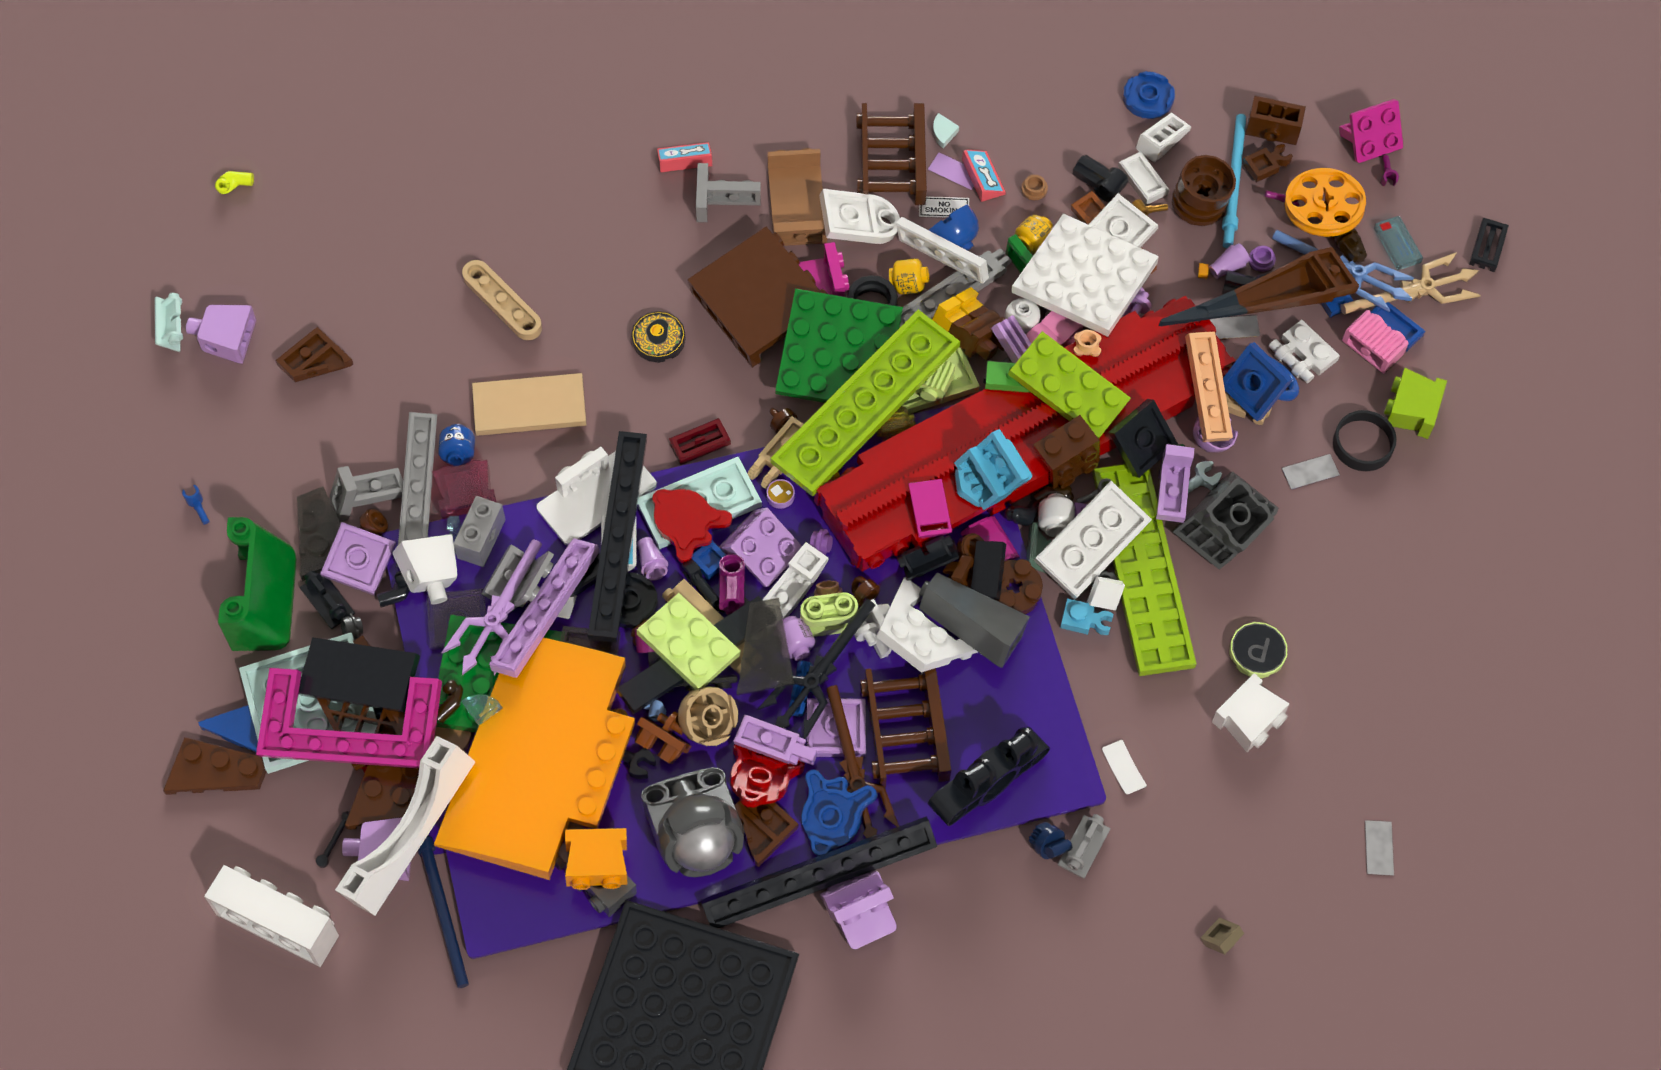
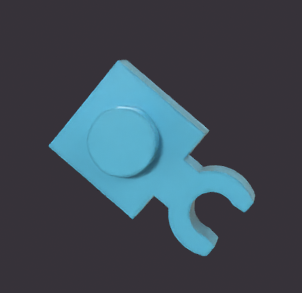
M1067 598L1060 628L1087 635L1089 629L1094 628L1101 635H1109L1111 627L1102 625L1101 621L1112 622L1114 614L1109 611L1095 613L1094 606H1090L1089 603Z

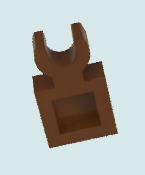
M1279 144L1271 153L1267 148H1263L1244 157L1242 164L1257 183L1278 173L1280 166L1289 165L1293 155H1280L1284 152L1286 146L1285 144Z

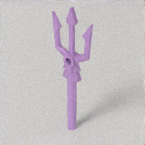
M533 539L500 597L492 595L491 606H488L485 617L465 618L441 652L445 653L460 646L459 639L469 625L484 627L470 654L463 658L462 675L477 665L476 657L490 632H495L503 639L500 647L509 634L500 623L507 619L508 613L514 609L515 605L510 601L542 546L538 540Z

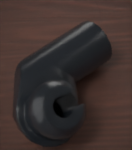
M1032 500L1027 507L1019 505L1015 507L1009 506L1005 511V517L1008 521H1013L1015 524L1028 526L1032 524L1038 515L1039 502Z
M398 571L394 576L396 582L392 590L377 594L381 608L401 602L407 598L410 590L401 571Z

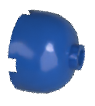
M967 204L949 214L950 216L945 220L936 223L929 231L968 251L974 246L972 241L978 235L979 223L974 211Z

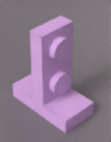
M1166 444L1159 468L1158 479H1160L1156 519L1184 523L1194 448Z

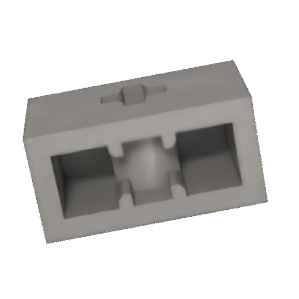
M479 496L475 497L454 541L457 559L484 567L506 520L502 504Z

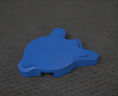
M814 769L808 771L805 775L809 794L803 806L801 821L811 841L812 852L820 856L847 844L855 837L861 825L864 809L876 800L878 794L869 785L850 793L847 791L848 781L844 777L826 780L819 771Z

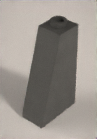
M936 573L930 582L926 580L919 593V596L923 597L919 607L920 610L1001 668H1003L1022 639L1030 618L1026 614L939 573Z

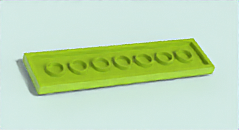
M918 309L770 458L771 464L813 497L816 494V490L826 484L960 347V341Z

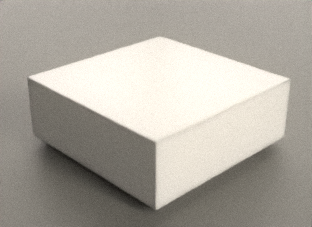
M1096 576L1087 602L1090 606L1116 611L1125 585L1119 580Z

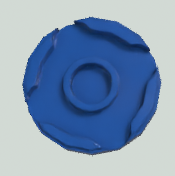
M1141 72L1138 76L1134 78L1132 76L1128 79L1124 86L1123 101L1126 108L1134 115L1146 119H1155L1162 117L1170 111L1175 99V89L1173 85L1171 86L1168 83L1169 80L1165 76L1156 72Z

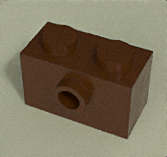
M1254 96L1245 135L1263 138L1272 142L1277 141L1296 145L1302 128L1306 106Z

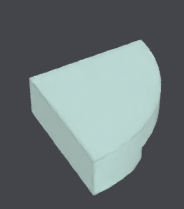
M939 113L935 117L933 132L938 145L944 148L959 132L958 125Z

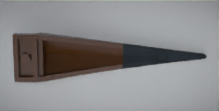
M1329 247L1311 251L1233 291L1161 319L1158 326L1332 302L1334 298L1356 293L1359 284L1334 248Z

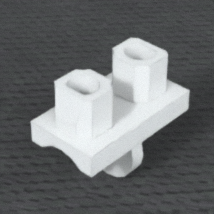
M872 599L871 601L876 606L854 636L857 641L866 640L869 646H874L881 659L888 657L892 651L891 648L876 637L890 606L889 604L877 605L875 600Z

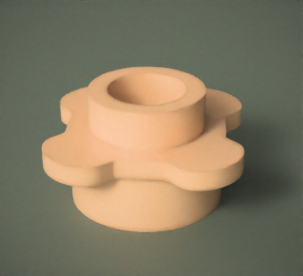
M1083 330L1074 335V340L1076 341L1074 353L1076 355L1082 356L1084 354L1096 357L1101 354V348L1099 347L1101 336L1092 330Z

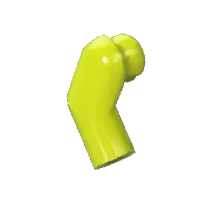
M228 171L215 182V188L219 193L227 194L239 185L253 186L254 174Z

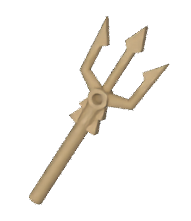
M1457 252L1422 265L1421 280L1401 281L1399 284L1412 297V300L1416 297L1420 299L1423 295H1430L1441 304L1481 296L1480 294L1462 290L1461 294L1443 297L1435 288L1458 280L1467 282L1478 273L1479 270L1462 269L1459 274L1437 280L1430 278L1429 269L1443 264L1449 266ZM1389 292L1373 295L1375 297L1381 296L1385 303L1398 300L1394 299L1393 295ZM1362 298L1341 304V312L1345 315L1377 305Z

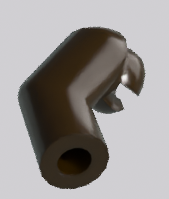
M1049 484L1032 494L1031 500H1036L1040 503L1050 494L1059 493L1073 501L1074 494L1071 492L1072 488L1070 486L1063 489L1058 486L1053 489Z
M450 679L442 687L443 692L448 695L438 709L437 720L442 724L461 704L463 687L461 684L458 685L453 679Z

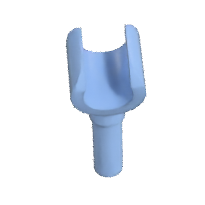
M655 700L644 708L649 710L648 718L659 722L657 717L660 713L666 714V709L659 700Z

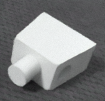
M452 534L401 541L392 553L409 590L413 593L427 591L430 602L433 605L445 602L448 599L445 588L449 587L457 579Z

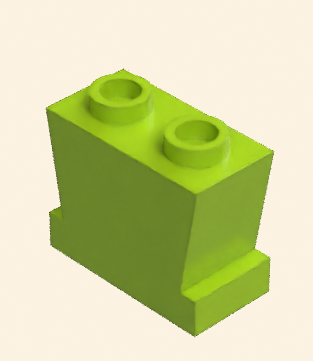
M1404 368L1401 377L1395 376L1390 392H1394L1395 395L1394 399H1388L1384 414L1388 415L1387 420L1393 427L1419 431L1417 436L1428 439L1436 422L1447 380L1436 378L1433 381Z

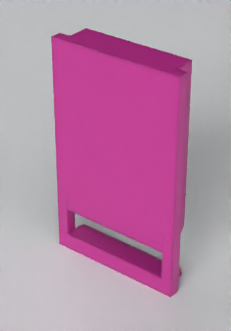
M942 479L909 483L918 537L927 538L952 533ZM947 523L948 526L947 529L921 532L920 526Z

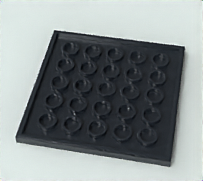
M626 900L567 1070H763L798 962L799 953Z

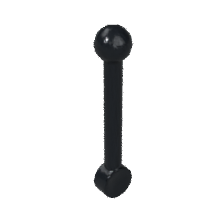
M349 811L342 813V821L323 855L316 858V863L320 868H325L329 864L328 857L345 828Z

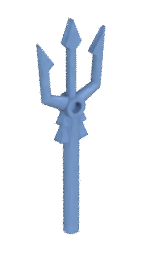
M1279 230L1275 231L1272 238L1304 255L1311 251L1319 250ZM1343 255L1340 256L1347 269L1359 284L1355 294L1390 312L1381 296L1375 297L1360 289L1361 283L1365 281L1391 293L1394 299L1412 301V297L1401 287L1394 288L1367 274L1373 270H1378L1393 276L1394 280H1413L1414 277L1376 262L1366 266L1356 265L1353 261L1349 262Z

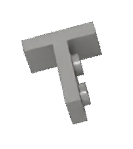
M698 163L696 192L697 222H707L708 205H761V182L750 180L742 182L709 181L708 163Z
M349 466L337 468L329 500L338 522L349 520L352 507L401 498L403 479L398 468L354 477Z

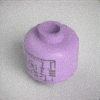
M796 616L786 617L776 624L773 638L781 655L787 659L794 658L795 661L807 658L815 644V638L809 626Z

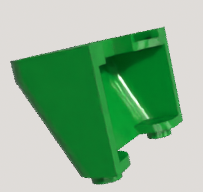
M228 517L227 536L232 543L238 545L239 559L247 560L244 596L229 597L222 602L219 609L218 624L232 651L281 650L286 647L291 638L297 563L296 553L290 544L252 520L244 517Z

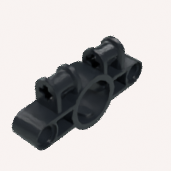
M1021 727L1011 739L1003 740L997 746L987 750L967 770H960L951 782L939 789L929 799L928 805L947 826H951L976 807L984 806L995 799L1013 780L1041 761L1050 751V747L1031 727Z

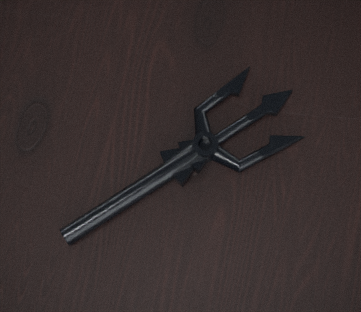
M866 599L825 656L816 655L814 666H810L808 674L805 677L787 675L757 710L777 704L776 698L789 683L803 686L804 688L783 716L777 717L775 726L783 729L789 727V719L809 692H812L819 704L811 718L804 720V739L806 740L828 703L820 685L829 680L827 676L837 671L833 663L876 605L871 600Z

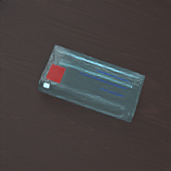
M1400 216L1375 224L1374 229L1397 270L1422 262L1423 256Z

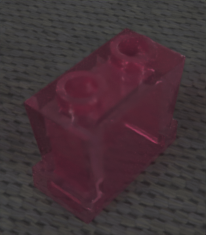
M472 460L464 465L455 467L444 466L439 470L432 471L436 487L442 499L438 501L442 519L468 514L476 496L497 502L494 489H491L488 460Z

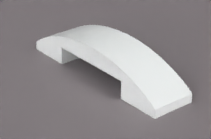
M805 542L788 563L789 568L763 598V602L775 615V622L748 640L759 646L774 632L776 624L791 614L829 560L827 556Z

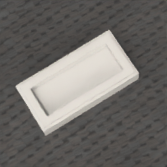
M1141 151L1119 162L1118 168L1126 174L1129 183L1146 205L1168 195L1169 188Z

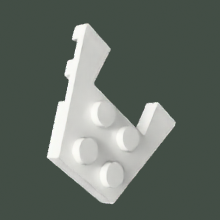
M905 577L876 637L920 672L948 665L951 660L957 658L965 660L971 658L972 654L978 653V651L963 640L958 639L956 641L943 628L938 627L926 618L921 611L913 608L923 598L919 596L921 588L911 580L907 581Z

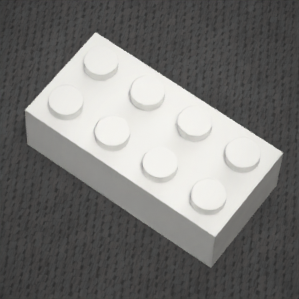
M223 865L204 896L215 914L321 967L339 937L334 927L335 923L329 918L330 914L321 907L314 905L311 909L303 905L304 901L290 892L286 896L277 892V887L264 879H261L260 882L251 879V874L238 866L231 869Z

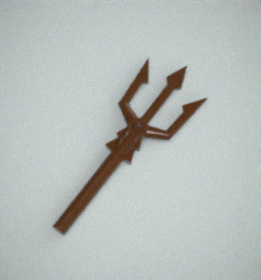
M838 686L827 687L826 691L845 759L839 762V765L846 773L844 777L850 784L847 791L852 793L864 786H872L882 799L886 810L884 818L894 826L899 827L885 786L864 780L865 769H862L863 756L856 757ZM866 807L862 813L865 826L863 835L865 838L877 835V829L872 827L868 808Z

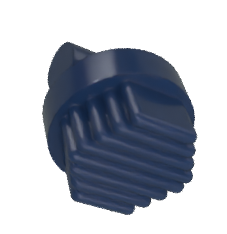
M1048 822L1035 826L1036 829L1029 836L1028 841L1032 848L1044 859H1052L1071 851L1073 848L1071 841L1065 840V833L1057 826L1050 825Z

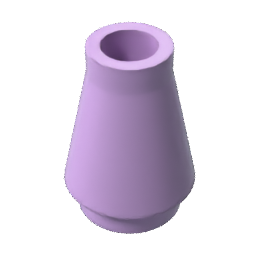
M1239 243L1235 246L1230 245L1214 263L1209 265V270L1216 279L1227 275L1228 270L1234 272L1245 268L1246 263L1250 261L1249 254Z
M651 537L640 539L637 542V547L639 549L641 573L649 580L661 579L668 572V561Z

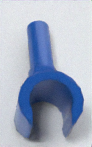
M193 485L196 491L194 495L187 496L184 490L182 494L188 506L194 507L202 523L205 525L209 523V519L201 504L203 497L199 488Z

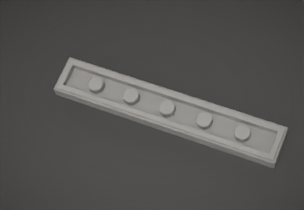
M409 412L398 545L401 541L428 538L437 414Z

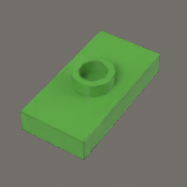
M987 361L985 389L1031 393L1008 375L1015 363Z

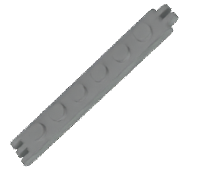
M998 249L994 253L986 251L979 256L987 262L989 278L984 283H980L956 271L904 306L900 327L918 309L930 319H933L938 305L953 296L955 297L970 287L977 292L1005 274L1007 271L1005 267L1012 260L1009 256L1002 258L1005 255L1002 249Z

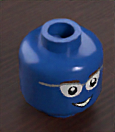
M453 424L443 429L439 435L438 454L440 458L453 466L464 465L472 460L475 450V435L473 432L461 424Z

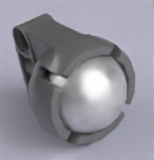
M712 767L689 772L652 784L642 791L641 798L646 819L651 827L659 853L664 863L672 871L677 873L680 870L683 875L688 877L711 875L726 868L733 861L732 852L739 854L742 850L744 827L727 786L723 770Z

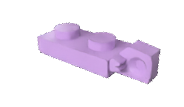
M744 715L734 739V744L787 764L797 765L799 760L814 765L818 755L817 750L804 746L806 740L801 738L799 734L748 715Z

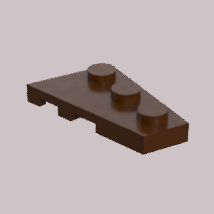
M184 737L163 791L166 795L177 794V792L187 791L204 793L205 790H259L267 771L265 770L262 757Z

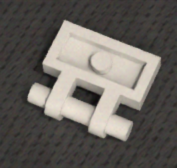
M1300 320L1282 335L1281 340L1285 345H1282L1277 339L1273 340L1269 345V348L1275 353L1274 356L1280 362L1284 361L1292 369L1291 373L1297 378L1301 377L1306 383H1309L1314 378V375L1309 371L1310 369L1319 376L1335 364L1340 357L1303 320ZM1292 353H1295L1303 361H1299Z

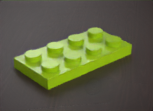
M1043 331L1008 373L1010 377L1068 421L1081 415L1098 439L1131 399Z

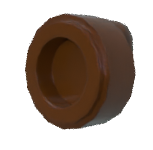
M775 408L770 409V414L773 416L770 427L776 434L792 416L796 419L798 418L790 408H785L781 411Z
M368 509L360 516V529L379 536L387 531L388 523L381 512L375 509Z
M971 533L960 537L956 546L959 560L962 555L972 556L974 560L976 541H984L980 535Z
M857 576L852 581L851 590L858 605L861 607L866 599L875 600L877 598L880 586L872 579L867 580L863 576Z

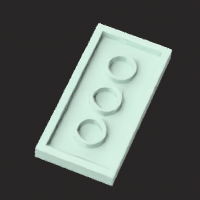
M739 457L660 488L666 490L686 489L697 492L711 507L730 512L732 519L762 507V501ZM655 490L639 497L637 506L658 549H662L672 543L664 539L655 526V506L652 500L653 494L657 491Z

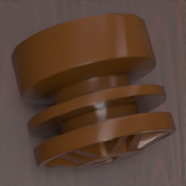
M1195 156L1187 161L1172 193V205L1176 214L1187 223L1197 226L1212 225L1220 220L1236 187V177L1233 169L1227 162L1216 156Z

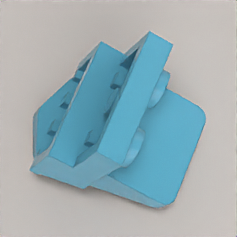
M1000 429L990 433L981 443L967 450L954 462L957 467L955 470L957 494L974 506L982 507L983 510L1002 501L1015 489L1024 485L1032 478L1030 470L1013 443L1005 438Z

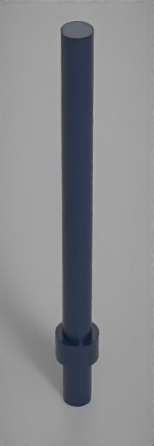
M428 834L417 852L423 858L457 988H464L469 985L433 853L436 848L433 838L429 837Z

